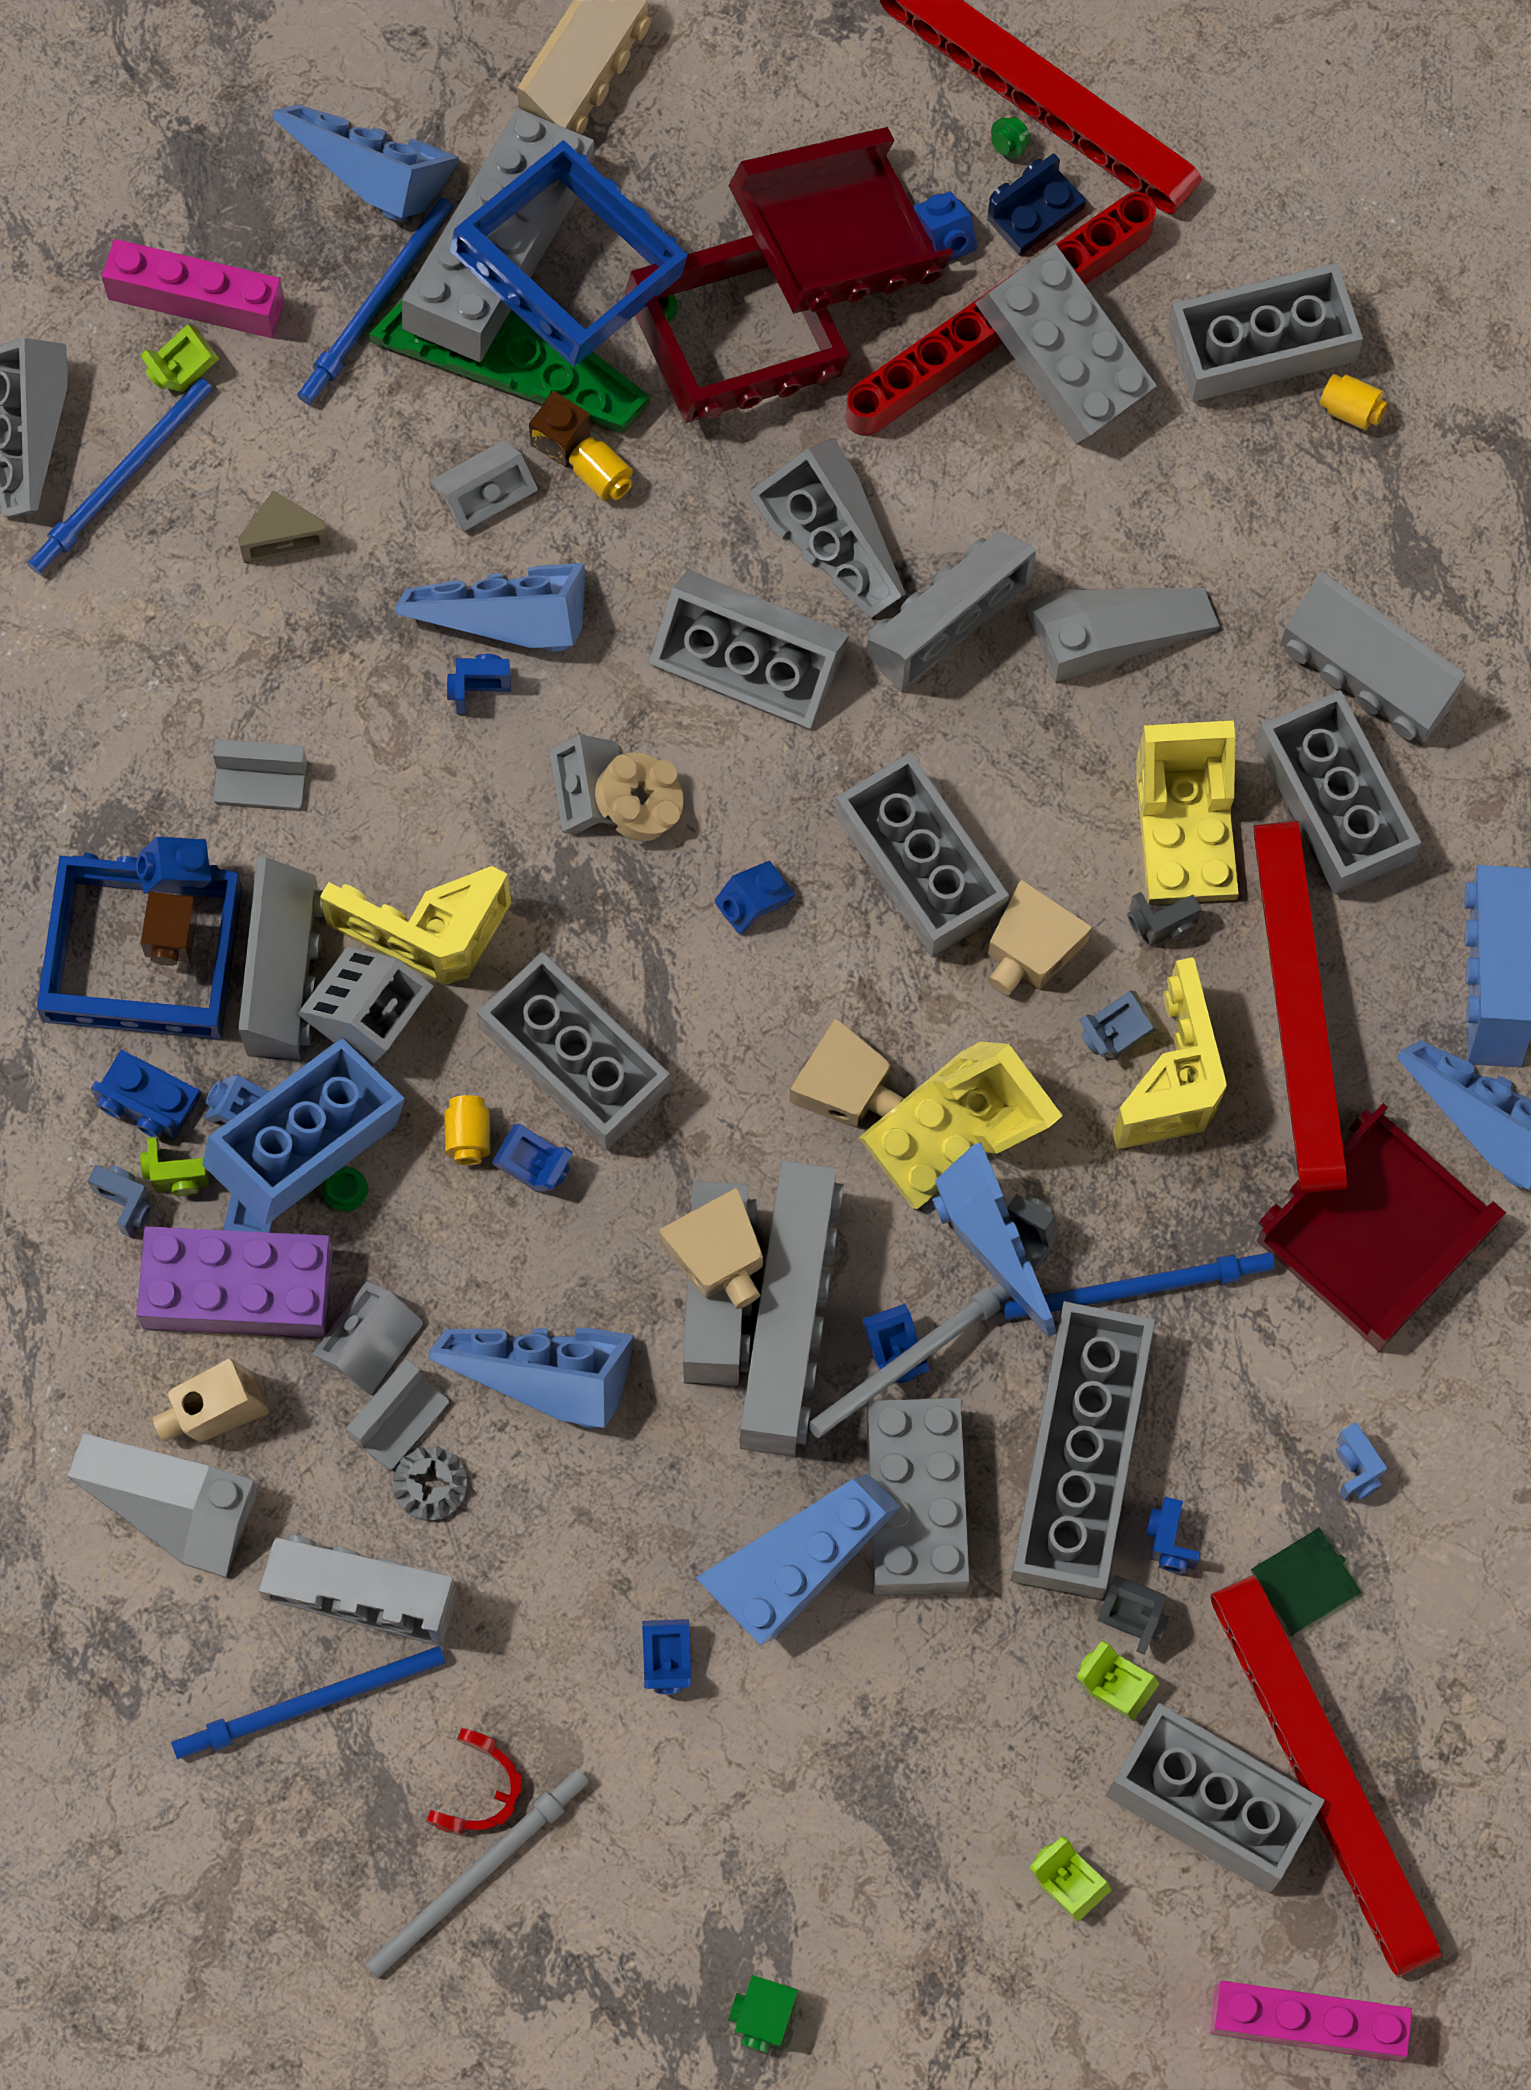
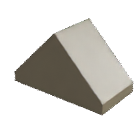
M274 490L238 538L244 563L329 547L325 521Z

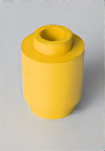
M1333 374L1323 391L1319 405L1328 409L1327 414L1362 430H1367L1370 424L1377 426L1380 423L1388 402L1382 400L1383 390L1347 374L1343 377Z
M589 437L583 440L571 453L569 463L573 466V473L602 501L618 500L631 488L632 468L604 441H597L593 437Z
M461 1095L449 1099V1108L444 1111L445 1154L450 1158H454V1162L458 1165L479 1164L482 1162L483 1157L491 1153L490 1110L485 1107V1099L474 1095Z

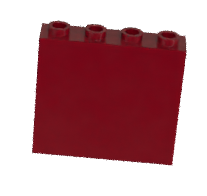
M888 127L740 162L728 186L793 314L807 310L819 312L828 308L831 304L846 300L849 303H855L870 294L882 291L887 294L894 293L905 285L917 282L921 284L932 283L943 275L944 268L954 254L951 248L935 251L886 156L895 141Z
M1384 1103L1374 1113L1366 1109L1349 1128L1354 1134L1343 1144L1347 1189L1301 1194L1298 1179L1289 1190V1193L1293 1195L1291 1200L1283 1208L1276 1203L1261 1218L1258 1224L1263 1229L1257 1239V1242L1265 1250L1271 1252L1275 1259L1378 1352L1495 1230L1507 1213L1494 1201L1486 1206L1385 1116L1388 1107Z

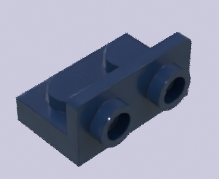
M1055 153L1043 161L1042 159L1033 161L1023 171L1019 179L1011 185L1009 183L1002 184L989 198L987 221L1019 256L1085 208L1086 199L1059 171L1060 159Z

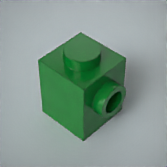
M752 1975L746 1995L736 1993L728 2019L730 2022L737 2023L734 2035L743 2038L741 2046L763 2054H768L770 2047L780 2050L798 1990Z

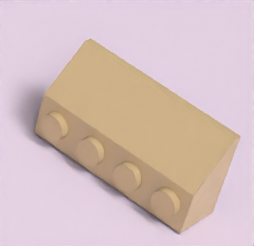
M573 0L517 87L519 109L582 135L588 123L587 116L593 106L599 107L603 103L609 90L608 83L614 73L620 74L624 70L630 57L629 50L635 40L641 41L650 27L651 18L648 17V0Z

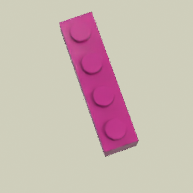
M118 239L113 240L102 273V280L108 300L272 339L285 302L279 277Z
M1220 1980L1214 1986L1209 2034L1400 2062L1408 2056L1412 2008Z

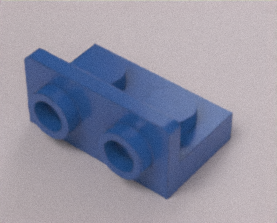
M122 1049L102 1082L95 1081L91 1087V1091L96 1101H98L96 1106L101 1111L117 1119H120L123 1114L137 1121L136 1127L150 1137H157L158 1140L164 1135L175 1141L201 1097L199 1089Z

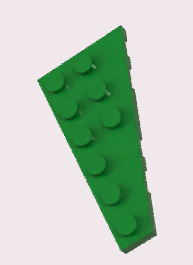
M402 300L369 333L371 343L542 405L551 393L555 391L589 412L590 422L622 434L650 404L649 394L593 351L573 367L512 309L481 362L403 330Z

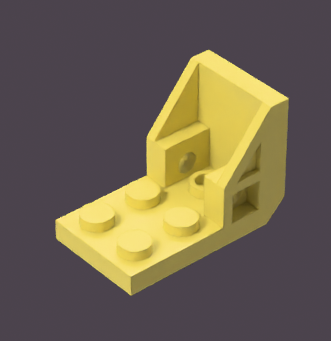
M1234 720L1144 725L1136 757V780L1149 905L1174 904L1190 895H1194L1197 902L1237 900L1238 898L1230 812L1234 800L1236 737Z
M493 866L426 891L408 922L405 921L406 916L396 908L383 904L380 908L366 901V896L361 891L347 884H343L340 888L328 882L320 896L328 927L386 956L400 959L411 969L443 985L470 977L512 903L508 874Z
M1194 957L1176 961L1172 976L1167 978L1168 990L1163 991L1168 1017L1175 1016L1179 1032L1174 1033L1176 1051L1162 1053L1121 1105L1113 1129L1117 1150L1204 1132L1220 1106L1227 1083Z
M978 1042L960 1052L858 1138L910 1207L918 1209L939 1192L935 1180L972 1145L981 1142L985 1152L998 1154L1049 1128L1063 1115L1010 1044Z

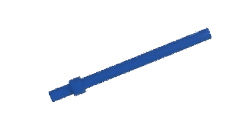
M442 197L438 199L329 351H323L313 364V373L297 393L298 398L302 402L311 405L326 383L334 381L344 367L342 363L344 358L453 210V205L447 199Z
M199 378L64 523L58 522L47 534L48 540L27 562L34 572L41 574L61 551L66 553L78 541L77 534L213 390L205 379Z
M1271 1252L1236 1258L1235 1254L1217 1257L1215 1263L1046 1294L1044 1298L1050 1312L1062 1309L1064 1301L1091 1305L1220 1280L1221 1285L1240 1281V1276L1275 1270V1264ZM1015 1300L1002 1303L1006 1321L1029 1316Z
M440 1646L431 1648L225 1722L224 1718L208 1723L206 1724L207 1729L171 1742L176 1758L178 1760L211 1747L214 1748V1751L233 1745L232 1740L443 1665L445 1660Z

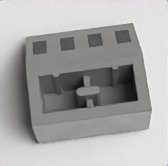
M347 946L297 1015L334 1043L343 1038L373 1066L392 1045L431 991L433 985L398 958Z

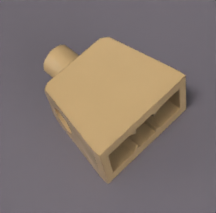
M1021 880L989 944L988 955L1000 963L989 977V983L1005 995H1010L1021 979L1040 989L1088 943L1092 927Z
M834 1019L790 1088L789 1102L846 1125L858 1127L869 1109L883 1117L903 1101L904 1098L884 1087L890 1076V1063L843 1023Z
M737 1188L659 1229V1242L705 1298L725 1289L735 1308L740 1309L749 1305L760 1296L749 1275L763 1267V1256Z
M229 1358L169 1390L167 1393L172 1408L153 1416L152 1420L163 1442L182 1433L198 1442H203L263 1417L270 1412L253 1372Z

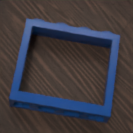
M562 140L454 228L449 250L573 367L645 308L646 303L655 295L658 297L682 275L688 256L676 244L677 239L667 236L653 223L652 218L643 208L636 207L629 201L613 180L603 177L590 164L585 154L580 155L565 140ZM557 179L567 186L651 265L656 264L659 267L587 329L583 328L487 238L489 234Z
M84 852V856L73 855L71 857L59 855L36 1008L42 1022L221 1040L242 893L238 872L221 870L218 868V865H209L211 882L204 888L162 886L156 891L224 898L209 1008L61 994L77 884L143 890L142 879L138 877L136 872L137 858L121 856L117 858V861L99 859L98 856Z

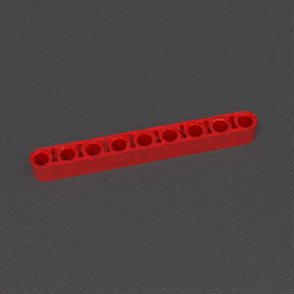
M879 0L882 8L892 18L1134 192L1148 195L1152 198L1155 206L1164 213L1174 214L1202 182L1198 170L1190 162L964 0Z
M1131 192L1056 243L1067 261L1078 267L1074 270L1085 285L1148 241L1152 234L1156 215L1155 203L1152 198L1144 193ZM1138 216L1142 218L1144 221L1140 223H1134L1129 221L1126 217ZM1096 239H1104L1107 240L1110 243V245L1099 246L1096 245L1093 241ZM983 296L852 387L846 402V423L851 431L861 436H870L877 433L1003 344L1000 337L975 304ZM963 333H969L977 339L964 341L958 336ZM929 357H936L941 359L943 363L930 365L924 360ZM895 381H903L909 387L895 389L890 384ZM860 405H869L875 411L864 414L856 410V408Z
M1299 821L1254 825L1257 865L1301 1194L1345 1190L1347 1189L1346 1167Z
M1251 1575L1211 1593V1603L1218 1620L1300 1786L1325 1800L1316 1815V1819L1393 1974L1399 1978L1441 1958V1950L1430 1925L1261 1584L1254 1575Z

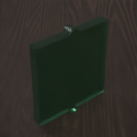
M1320 1527L1250 1570L1261 1584L1271 1606L1275 1608L1291 1635L1296 1634L1361 1594L1359 1587L1343 1564L1345 1562L1344 1556L1336 1554Z

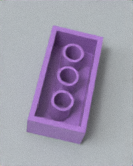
M145 1226L137 1318L143 1329L324 1338L327 1333L333 1248L329 1235Z

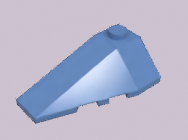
M298 104L276 109L273 112L272 118L366 203L382 209V214L390 219L406 220L408 216L426 212L458 165V156L412 138L409 140L408 145L385 139L387 131L375 127L372 129L361 127L350 129L348 128L349 121L347 119Z
M585 564L527 568L528 576L509 580L503 579L502 573L487 575L488 579L478 581L469 587H466L463 581L455 580L409 588L404 591L395 605L396 614L528 648L545 647V650L550 652L562 651L575 644L583 629Z
M1420 1040L1401 1050L1397 1059L1493 1168L1503 1173L1504 1178L1509 1183L1530 1190L1531 1099L1510 1089L1512 1081L1498 1076L1497 1079L1481 1077L1474 1073V1067L1470 1062Z
M982 1143L972 1145L935 1180L940 1196L932 1200L942 1224L951 1222L959 1240L1048 1337L1056 1335L1053 1317L1031 1263L1025 1258L1026 1253L1015 1223L1013 1221L1010 1222L1008 1218L1009 1213L1002 1191Z
M547 1328L532 1329V1334L520 1337H507L506 1332L502 1329H445L430 1349L429 1359L560 1421L577 1423L585 1428H605L621 1403L634 1347V1335L593 1328H575V1336H548Z

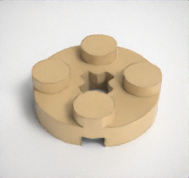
M644 753L621 754L608 764L597 779L595 798L600 813L604 819L609 815L611 820L618 825L615 830L627 838L638 841L654 840L672 828L680 819L683 810V793L677 780V770L667 760H658ZM639 789L646 795L647 801L644 805L640 804L638 797L632 796L631 791Z

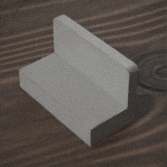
M505 440L431 480L433 488L444 497L457 527L463 532L538 491L522 453Z
M579 734L550 749L562 832L576 835L597 823L618 826L611 820L609 815L604 819L598 809L595 798L597 779L608 764L620 755L618 744L615 741Z
M215 739L213 758L216 765L213 794L215 804L293 811L302 809L307 769L304 746Z
M366 1281L312 1355L322 1364L343 1373L363 1392L371 1394L419 1331L423 1321L391 1291Z
M405 1359L348 1425L346 1431L350 1440L387 1470L393 1471L399 1465L402 1457H405L449 1406V1400L422 1378L418 1367L408 1359Z

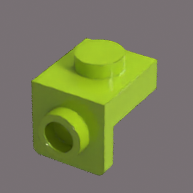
M190 324L182 328L158 352L146 349L140 354L148 366L146 374L156 386L161 389L166 387L182 393L219 360V357L197 327Z
M157 1137L147 1138L148 1151L140 1153L141 1171L143 1179H150L155 1193L172 1191V1194L176 1196H189L197 1194L199 1188L210 1187L209 1171L202 1165L203 1158L162 1162V1151Z
M1104 1640L1099 1643L1094 1651L1089 1652L1081 1663L1080 1671L1077 1674L1078 1681L1089 1696L1131 1721L1135 1720L1160 1684L1155 1676L1119 1656L1112 1645Z
M1061 1836L1053 1844H1049L1041 1849L1035 1861L1030 1865V1870L1040 1888L1077 1923L1112 1891L1108 1882L1076 1853L1071 1842L1065 1836Z

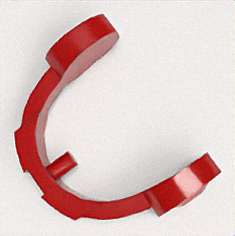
M461 1728L457 1741L492 1757L504 1768L509 1780V1795L500 1791L496 1792L494 1799L506 1804L495 1816L486 1820H465L438 1811H429L426 1823L439 1830L461 1835L463 1830L481 1831L497 1825L501 1826L514 1812L515 1809L513 1807L516 1799L521 1794V1774L517 1773L510 1759L495 1747L496 1741L480 1732Z

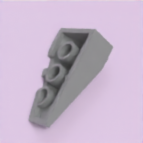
M21 338L0 345V506L4 518H13L37 512L68 387L66 344Z
M834 438L807 448L748 492L769 527L782 539L787 537L803 551L801 556L811 565L816 563L833 578V585L869 617L872 618L906 595L859 478Z
M1204 588L1067 589L1025 603L1026 611L1055 683L1218 630L1220 627Z
M83 1433L68 1473L70 1480L110 1510L116 1512L136 1527L138 1531L168 1551L170 1555L182 1564L227 1578L259 1492L254 1480L201 1463Z

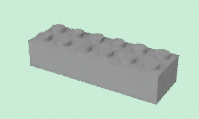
M517 108L402 299L403 330L481 362L510 313L511 308L449 252L454 228L562 140H565L580 155L585 154L593 166L594 140ZM557 179L489 234L487 238L526 275L531 277L577 196Z
M781 1161L740 1429V1449L795 1457L797 1444L806 1445L811 1407L803 1406V1399H813L817 1362L809 1361L810 1354L819 1355L824 1322V1317L816 1316L817 1310L826 1311L831 1272H824L823 1266H833L837 1228L829 1227L830 1222L839 1223L844 1184L835 1183L837 1168Z
M1063 1302L1010 1581L1097 1599L1103 1598L1108 1583L1155 1319Z

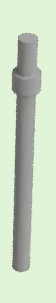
M999 1283L990 1289H981L969 1298V1305L808 1423L811 1433L815 1437L820 1438L979 1319L982 1321L989 1319L1001 1309L1000 1304L1011 1297L1009 1293Z
M579 1769L574 1770L550 1794L545 1791L532 1803L534 1808L365 1964L377 1979L546 1822L551 1825L565 1812L562 1807L589 1783V1780Z

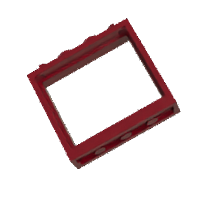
M754 235L688 254L681 277L658 297L655 295L646 303L645 308L635 315L685 424L705 417L713 420L723 412L738 407L742 410L749 409L758 405L762 400L777 395L781 398L788 397L797 393L801 388L816 383L820 386L827 385L829 379L841 376L849 357V353L828 309L826 308L819 312L807 310L803 311L802 314L820 351L707 386L698 387L658 299L768 267L769 265ZM656 264L632 270L624 292L625 295L630 293L659 267Z

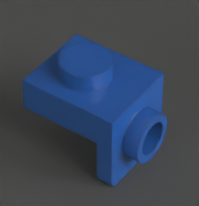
M952 191L933 195L927 201L913 206L926 234L932 240L935 251L952 249L954 254L949 261L977 250L978 246L971 214Z
M480 654L475 658H456V674L447 675V700H455L457 714H466L467 691L511 692L509 659H502L495 654Z
M154 838L139 852L136 861V872L138 877L142 879L143 893L156 892L162 886L197 888L207 886L211 882L206 839Z
M769 860L733 875L715 898V904L735 931L741 934L749 929L756 918L788 905L795 896V893Z
M513 1124L492 1164L535 1192L552 1190L553 1187H558L566 1178L570 1170V1165L567 1162L573 1151L565 1146L555 1147L525 1126Z
M906 1304L862 1319L878 1371L918 1342L911 1313ZM927 1359L896 1382H908L913 1380L918 1374L927 1372L929 1370Z
M1164 1497L1160 1510L1152 1508L1148 1520L1146 1535L1154 1537L1149 1559L1159 1561V1568L1174 1573H1186L1187 1568L1195 1569L1197 1567L1201 1553L1174 1546L1183 1501Z
M689 1619L642 1621L644 1688L654 1689V1692L658 1694H676L681 1692L682 1688L691 1687Z

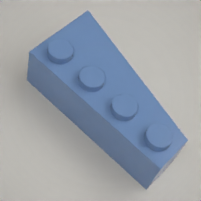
M1477 865L1473 882L1465 883L1463 899L1464 909H1470V920H1466L1464 933L1465 946L1470 947L1465 969L1466 985H1469V996L1466 1006V1022L1468 1023L1467 1061L1472 1065L1521 1068L1531 1038V868Z
M869 1474L854 1478L700 1574L696 1579L762 1645L776 1639L901 1506Z

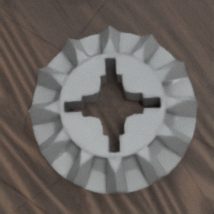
M439 1446L418 1447L409 1455L402 1457L400 1464L393 1474V1491L398 1504L409 1515L421 1520H438L450 1515L460 1506L467 1490V1476L461 1462L455 1454H451ZM432 1465H435L437 1480L443 1482L444 1485H449V1487H433L431 1494H428L427 1501H424L423 1486L411 1478L426 1477Z

